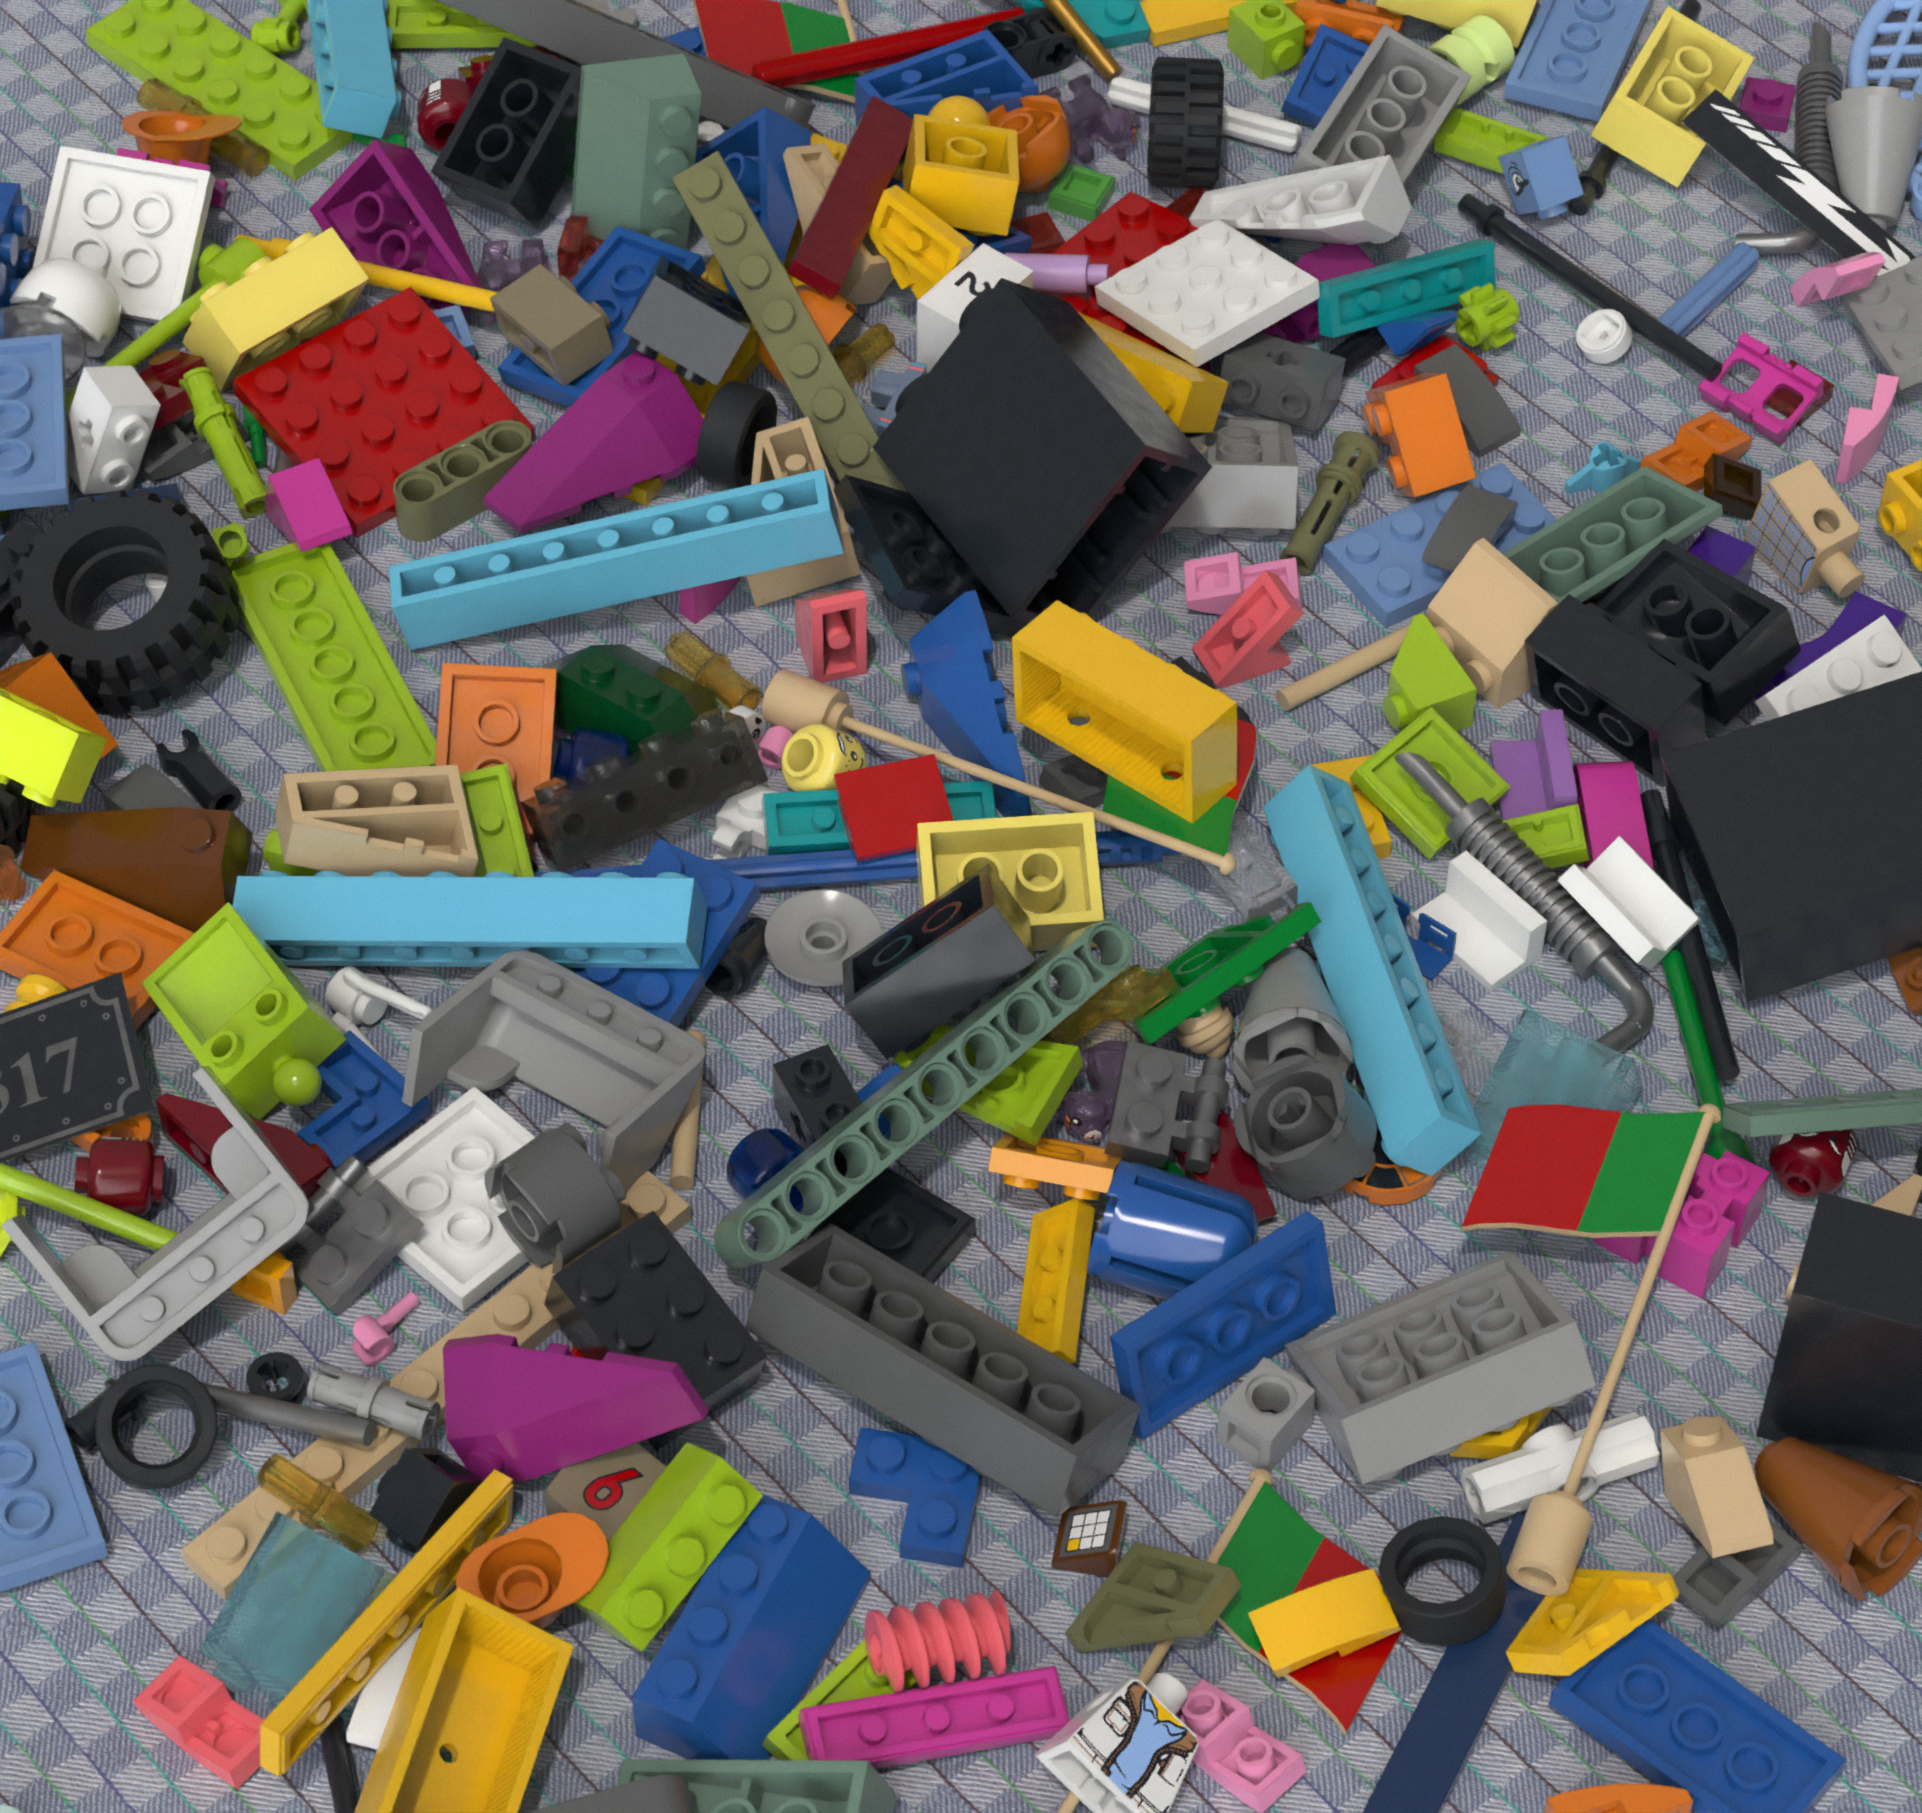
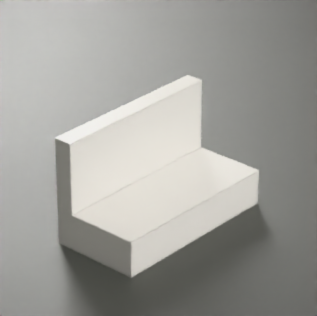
M1621 836L1587 869L1573 864L1557 880L1637 964L1650 969L1702 920Z
M1467 850L1449 861L1445 892L1411 914L1410 921L1418 929H1420V923L1418 922L1419 914L1425 913L1456 932L1457 937L1453 960L1490 992L1542 957L1547 920L1475 857L1469 854ZM1431 925V928L1435 929L1436 931L1440 932L1441 934L1447 937V934L1443 933L1442 931L1438 930L1437 928Z

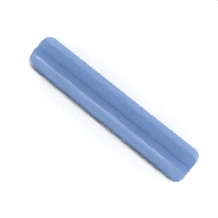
M1746 242L1736 244L1657 320L1684 337L1757 268V259L1760 255L1758 250L1750 248Z

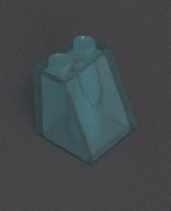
M1524 1009L1473 1106L1482 1134L1464 1149V1151L1469 1153L1467 1160L1484 1171L1508 1108L1524 1105L1561 1104L1631 1113L1643 1093L1635 1060Z
M276 1511L198 1652L218 1663L212 1675L244 1693L248 1692L252 1683L271 1693L266 1706L274 1710L389 1585L396 1575Z

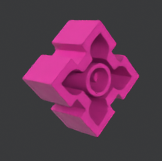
M1727 1150L1718 1160L1702 1152L1663 1256L1659 1277L1703 1299L1725 1267L1730 1245L1738 1248L1759 1218L1770 1172ZM1657 1236L1594 1238V1243L1637 1265L1643 1255L1650 1257Z

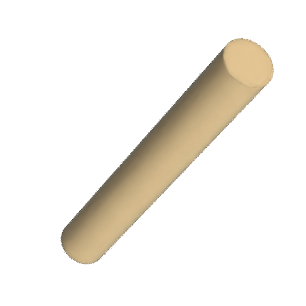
M1410 624L1276 692V699L1279 706L1284 711H1288L1396 656Z
M687 1031V1033L696 1037L705 1049V1036L698 1031ZM703 1067L701 1076L674 1127L670 1185L678 1190H688L694 1186Z

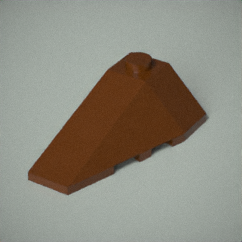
M167 807L36 814L30 817L20 870L41 881H44L53 870H56L195 933L226 903L229 902L233 905L237 876H246L253 833L232 811Z

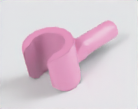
M779 725L768 729L759 744L760 749L756 754L758 762L771 769H781L784 748L794 734Z
M407 1293L385 1314H381L376 1319L371 1315L360 1317L353 1326L355 1340L352 1343V1350L365 1365L374 1366L390 1354L394 1346V1340L389 1336L388 1332L419 1304V1299L414 1293Z

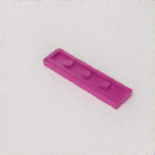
M1056 1665L801 1708L798 1714L808 1760L869 1761L875 1769L1050 1739L1070 1721Z

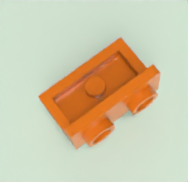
M1299 0L1295 7V15L1305 23L1304 46L1307 47L1311 46L1321 24L1369 46L1383 25L1390 27L1401 35L1405 27L1406 16H1399L1385 8L1353 0H1346V2Z

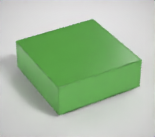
M1069 163L1048 195V209L1092 222L1101 215L1114 194L1116 178Z

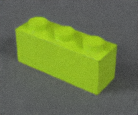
M686 1442L608 1541L609 1558L602 1578L591 1592L573 1604L610 1636L643 1652L763 1495L722 1457Z

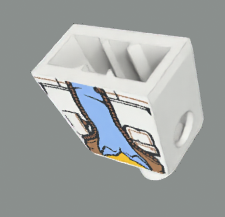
M1166 1673L1155 1674L1147 1687L1139 1679L1130 1677L1099 1693L1043 1745L1035 1757L1093 1813H1168L1198 1747L1196 1735L1176 1716L1188 1698L1187 1690L1179 1680Z

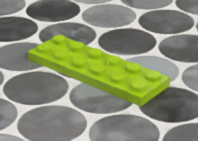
M130 0L85 30L87 45L193 115H232L240 118L242 125L237 130L224 135L294 181L353 141L352 132L328 128L322 125L317 82L189 0Z
M291 543L248 557L245 560L233 562L230 569L239 593V601L235 607L320 772L435 766L437 741L330 543L301 552Z

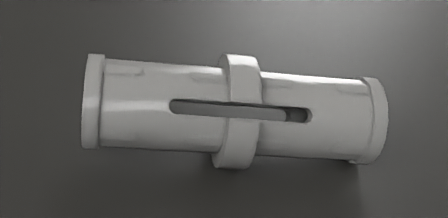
M324 1361L317 1365V1371H313L307 1388L308 1400L338 1408L361 1419L374 1421L375 1424L396 1429L424 1442L430 1438L429 1431L434 1432L440 1415V1404L438 1402L414 1396L389 1386L391 1384L390 1380L374 1375L369 1379L344 1371Z

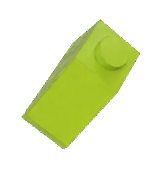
M1421 613L1413 616L1390 671L1388 695L1383 701L1384 712L1388 722L1394 729L1399 728L1402 731L1432 707L1456 732L1472 727L1477 688L1426 615Z

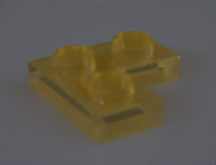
M1140 964L1132 965L1125 968L1040 1040L1072 1045L1103 1021L1136 1020L1179 987L1168 967L1142 968Z

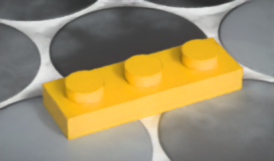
M1073 1198L1032 1216L1017 1325L1018 1334L1069 1364L1076 1362L1095 1213L1093 1206L1084 1199Z

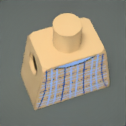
M1808 459L1769 480L1743 539L1744 542L1756 547L1755 555L1796 593L1805 594L1826 582L1839 598H1844L1853 593L1865 579V575L1849 558L1861 533L1859 524L1814 462Z

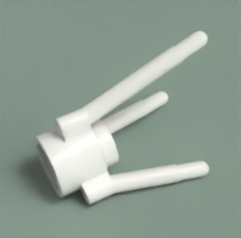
M353 966L344 967L338 971L331 979L325 992L327 1006L336 1011L332 1020L343 1033L349 1030L353 1032L380 1057L381 1055L359 1030L358 1024L365 1023L371 1025L377 1022L384 1014L387 1005L420 1020L433 1011L429 1006L381 985Z

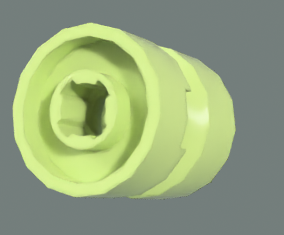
M1475 15L1451 31L1452 35L1444 36L1427 48L1430 52L1472 76L1457 105L1479 92L1483 86L1490 84L1509 71L1514 63V48L1510 37L1497 21L1486 15Z

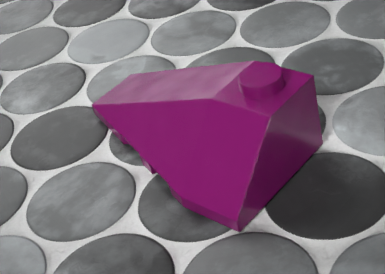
M374 139L309 209L323 232L333 227L355 260L482 288L438 186L410 148ZM419 296L432 311L457 305ZM460 305L463 315L471 309L470 307Z
M635 351L598 377L483 497L484 506L518 532L524 533L579 513L582 510L583 503L610 493L614 499L631 494L632 485L656 476L661 482L678 477L697 463V443L704 419L679 377L657 360L639 351Z
M502 1334L448 1339L443 1347L447 1441L460 1457L465 1468L483 1481L494 1469L512 1478L513 1482L529 1480L703 1420L709 1409L678 1363L613 1352H607L602 1361L571 1356L569 1345L550 1342L545 1351L519 1347L516 1337Z

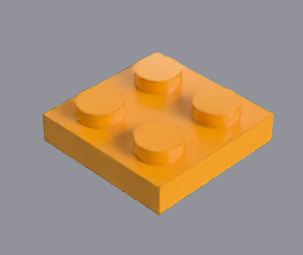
M1006 1132L991 1149L988 1171L1003 1174L1002 1182L1007 1185L1036 1189L1039 1188L1040 1181L1064 1185L1063 1194L1086 1200H1098L1100 1192H1108L1120 1161H1126V1159L1104 1154V1147L1041 1136L1036 1146Z

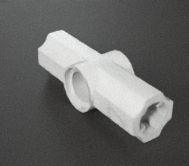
M1636 1412L1601 1424L1575 1494L1582 1502L1588 1500L1600 1485L1657 1466L1660 1454L1655 1442V1433L1645 1415L1639 1416ZM1567 1425L1550 1426L1531 1436L1523 1444L1521 1450L1464 1468L1462 1470L1461 1483L1465 1493L1466 1504L1474 1519H1479L1483 1524L1516 1514V1512L1528 1510L1532 1498L1536 1495L1548 1494L1554 1490L1563 1491L1586 1428L1573 1432Z

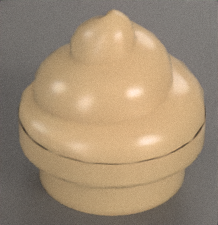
M1219 1004L1212 1011L1202 1016L1185 1019L1177 1025L1179 1029L1175 1035L1181 1046L1189 1048L1192 1052L1196 1054L1206 1053L1209 1058L1223 1060L1225 1052L1230 1045V1034L1234 1029V1018L1227 1006H1220Z

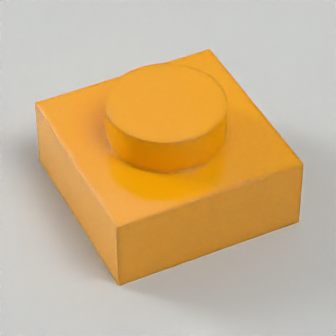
M274 1251L230 1287L232 1294L284 1316L298 1297L293 1264L278 1251Z

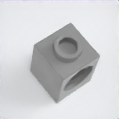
M1263 1357L1219 1407L1216 1442L1257 1469L1262 1468L1271 1472L1312 1425L1316 1390L1309 1386L1307 1381L1296 1371L1289 1368L1282 1369ZM1262 1410H1273V1411H1276V1412H1278V1413H1277V1414H1267V1413H1264V1412H1261V1411H1262Z

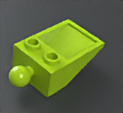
M229 902L141 983L200 1065L210 1066L243 1109L257 1120L262 1119L280 1101L293 1107L305 1106L314 1101L319 1095L322 1086V1078L317 1066L347 1039L316 998Z

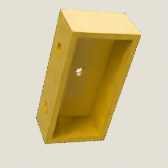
M1058 600L1012 637L1016 721L1192 824L1237 785V702L1230 699L1224 692L1209 687L1183 672L1175 664L1165 662L1139 647L1131 639L1121 637L1095 622L1087 614L1079 613ZM1082 717L1087 719L1088 723L1076 726L1069 721L1073 718ZM1169 771H1176L1182 774L1180 778L1175 780L1164 779L1162 775Z
M461 1588L456 1589L426 1614L354 1813H518L574 1646ZM440 1748L450 1751L452 1763L442 1760L439 1753Z

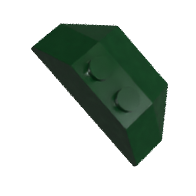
M624 644L591 645L544 664L541 667L557 669L555 725L689 798L693 797L724 771L725 759L715 752L713 743L714 734L719 724L713 691Z

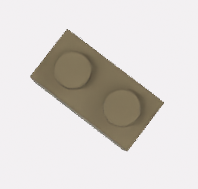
M542 264L537 265L490 298L502 335L563 387L614 352L607 331L611 328V323L601 306L594 301L587 303L579 296L573 284L565 276L557 278Z

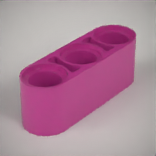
M1632 761L1575 763L1573 765V772L1578 795L1576 804L1580 808L1590 857L1589 861L1583 862L1584 868L1587 869L1621 836L1653 869L1634 763Z

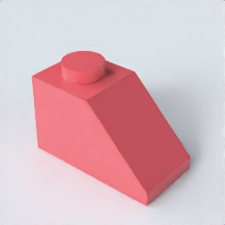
M846 588L795 599L796 639L811 679L825 683L867 674V597L864 590Z

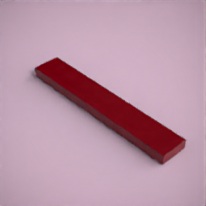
M874 95L872 96L793 257L787 273L827 297L834 299L870 226L883 190L887 189L907 146L913 118Z

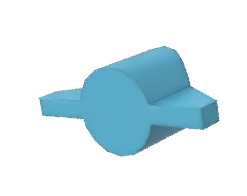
M1601 441L1591 451L1589 464L1565 482L1564 489L1567 494L1588 488L1601 493L1637 471L1642 459L1622 453L1621 450L1610 442Z

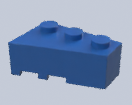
M988 29L854 78L856 126L873 95L911 118L914 117V114L928 116L930 110L939 101L950 96L959 95L972 98L989 113L994 108L1003 104L1007 112L1023 107L1019 98L1038 95V85Z

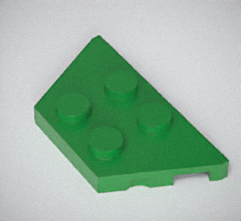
M1304 902L1298 904L1290 913L1276 923L1273 922L1268 913L1241 924L1213 930L1124 992L1129 1010L1135 1020L1134 1023L1144 1042L1151 1045L1188 1017L1196 1018L1212 1011L1221 1003L1220 994L1233 985L1241 986L1262 975L1265 971L1263 964L1321 923L1312 903Z

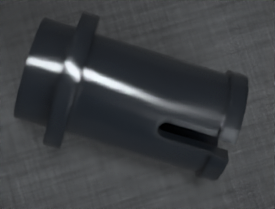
M112 1378L104 1382L106 1389L74 1416L67 1418L63 1422L69 1436L87 1454L94 1451L97 1446L96 1412L104 1392L116 1381ZM143 1392L135 1395L123 1407L118 1420V1428L130 1418L137 1421L142 1417L140 1410L148 1404Z

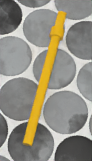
M241 234L235 238L237 240L243 237L253 241L272 261L286 254V248L292 242V240L279 237L268 241ZM356 260L369 278L366 283L368 285L399 292L411 287L421 297L495 313L490 298L498 293L496 291Z

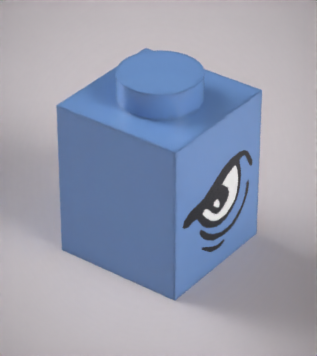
M1565 135L1540 140L1499 156L1517 215L1537 212L1539 220L1550 218L1569 210L1566 201L1584 195Z

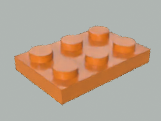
M442 663L435 766L458 765L459 773L507 763L525 839L547 840L557 669Z
M53 870L0 932V970L19 979L27 975L49 977L60 983L67 990L121 972L136 1032L157 1006L141 983L184 944L194 932Z

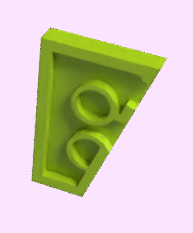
M938 1025L932 1029L930 1038L922 1046L910 1053H903L901 1050L895 1057L893 1064L897 1063L903 1070L954 1027ZM1039 1040L958 1109L1036 1146L1083 1066L1079 1046ZM966 1043L965 1057L968 1063L975 1068L976 1055L973 1048ZM923 1078L921 1084L922 1091L934 1097L930 1083Z

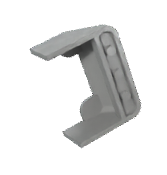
M511 951L501 955L412 1028L402 1102L413 1107L446 1078L468 1090L475 1086L481 1092H486L503 1086L514 1076L607 1126L599 1138L598 1154L601 1158L599 1169L608 1168L614 1172L626 1191L657 1162L701 1076L705 1049L702 1043L691 1034L546 957L531 951Z
M210 1066L200 1067L192 1076L233 1125V1127L219 1137L211 1154L212 1168L218 1179L230 1193L139 1266L132 1270L117 1251L101 1244L82 1247L61 1262L24 1215L12 1217L1 1225L106 1355L116 1360L132 1361L147 1354L296 1235L304 1227L308 1219L309 1202L305 1192L268 1138Z

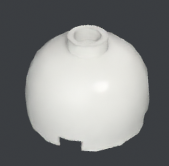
M80 257L78 261L68 258L47 259L28 272L10 298L11 304L21 303L16 313L41 335L61 333L63 344L67 338L82 344L78 353L88 357L99 358L105 354L120 324L121 305L116 290L105 279L108 273L104 267L87 257Z

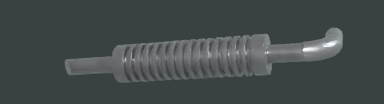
M1814 22L1812 23L1811 62L1802 67L1797 77L1794 155L1839 192L1825 108L1828 96L1832 95L1835 102L1841 100L1843 75L1837 65L1831 63L1832 37L1830 32L1822 24ZM1802 225L1798 229L1786 231L1785 233L1736 234L1735 245L1740 242H1746L1750 248H1756L1759 254H1793L1812 247L1820 238L1806 226Z
M1408 752L1397 754L1395 761L1451 818L1445 834L1457 847H1461L1462 852L1467 850L1469 854L1475 857L1547 920L1545 937H1548L1547 941L1552 946L1556 945V951L1559 954H1563V958L1567 962H1571V966L1583 979H1587L1598 972L1622 997L1628 1008V1017L1623 1023L1587 1046L1586 1055L1590 1062L1596 1066H1602L1635 1042L1640 1041L1652 1027L1655 1014L1652 998L1643 984L1615 957L1621 948L1620 945L1557 881L1558 876L1555 872H1550L1551 869L1546 863L1542 864V859L1535 855L1531 847H1527L1523 839H1519V835L1514 830L1511 831V827L1507 822L1503 823V818L1499 814H1495V810L1483 798H1478L1468 804L1423 756Z

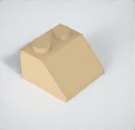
M1482 538L1473 544L1430 602L1427 609V618L1477 688L1476 694H1481L1496 709H1499L1531 689L1524 640L1559 603L1485 538Z

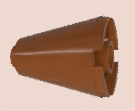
M1786 1437L1779 1442L1773 1441L1765 1446L1758 1455L1755 1462L1756 1482L1761 1494L1843 1590L1857 1600L1867 1601L1864 1593L1872 1591L1879 1597L1888 1593L1907 1576L1922 1556V1540L1918 1538L1922 1530L1921 1485L1795 1437Z

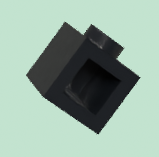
M406 1447L397 1464L390 1467L381 1478L377 1487V1494L379 1496L369 1515L388 1528L385 1535L391 1542L407 1551L418 1553L478 1488L483 1480L438 1448Z

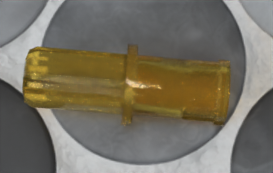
M876 323L850 345L842 343L834 348L833 355L850 384L854 380L859 382L866 377L867 367L895 345V336L889 332L885 324Z
M675 632L669 638V643L664 648L665 656L694 679V682L713 691L715 697L730 710L740 705H744L752 710L757 707L762 697L761 689L733 669L730 659L725 654H714L688 632Z
M280 1454L270 1456L257 1474L260 1487L299 1512V1521L307 1527L314 1524L320 1529L322 1528L355 1553H358L359 1549L363 1550L368 1545L378 1529L379 1521L370 1516L369 1512L336 1491V1483L330 1479L320 1482Z

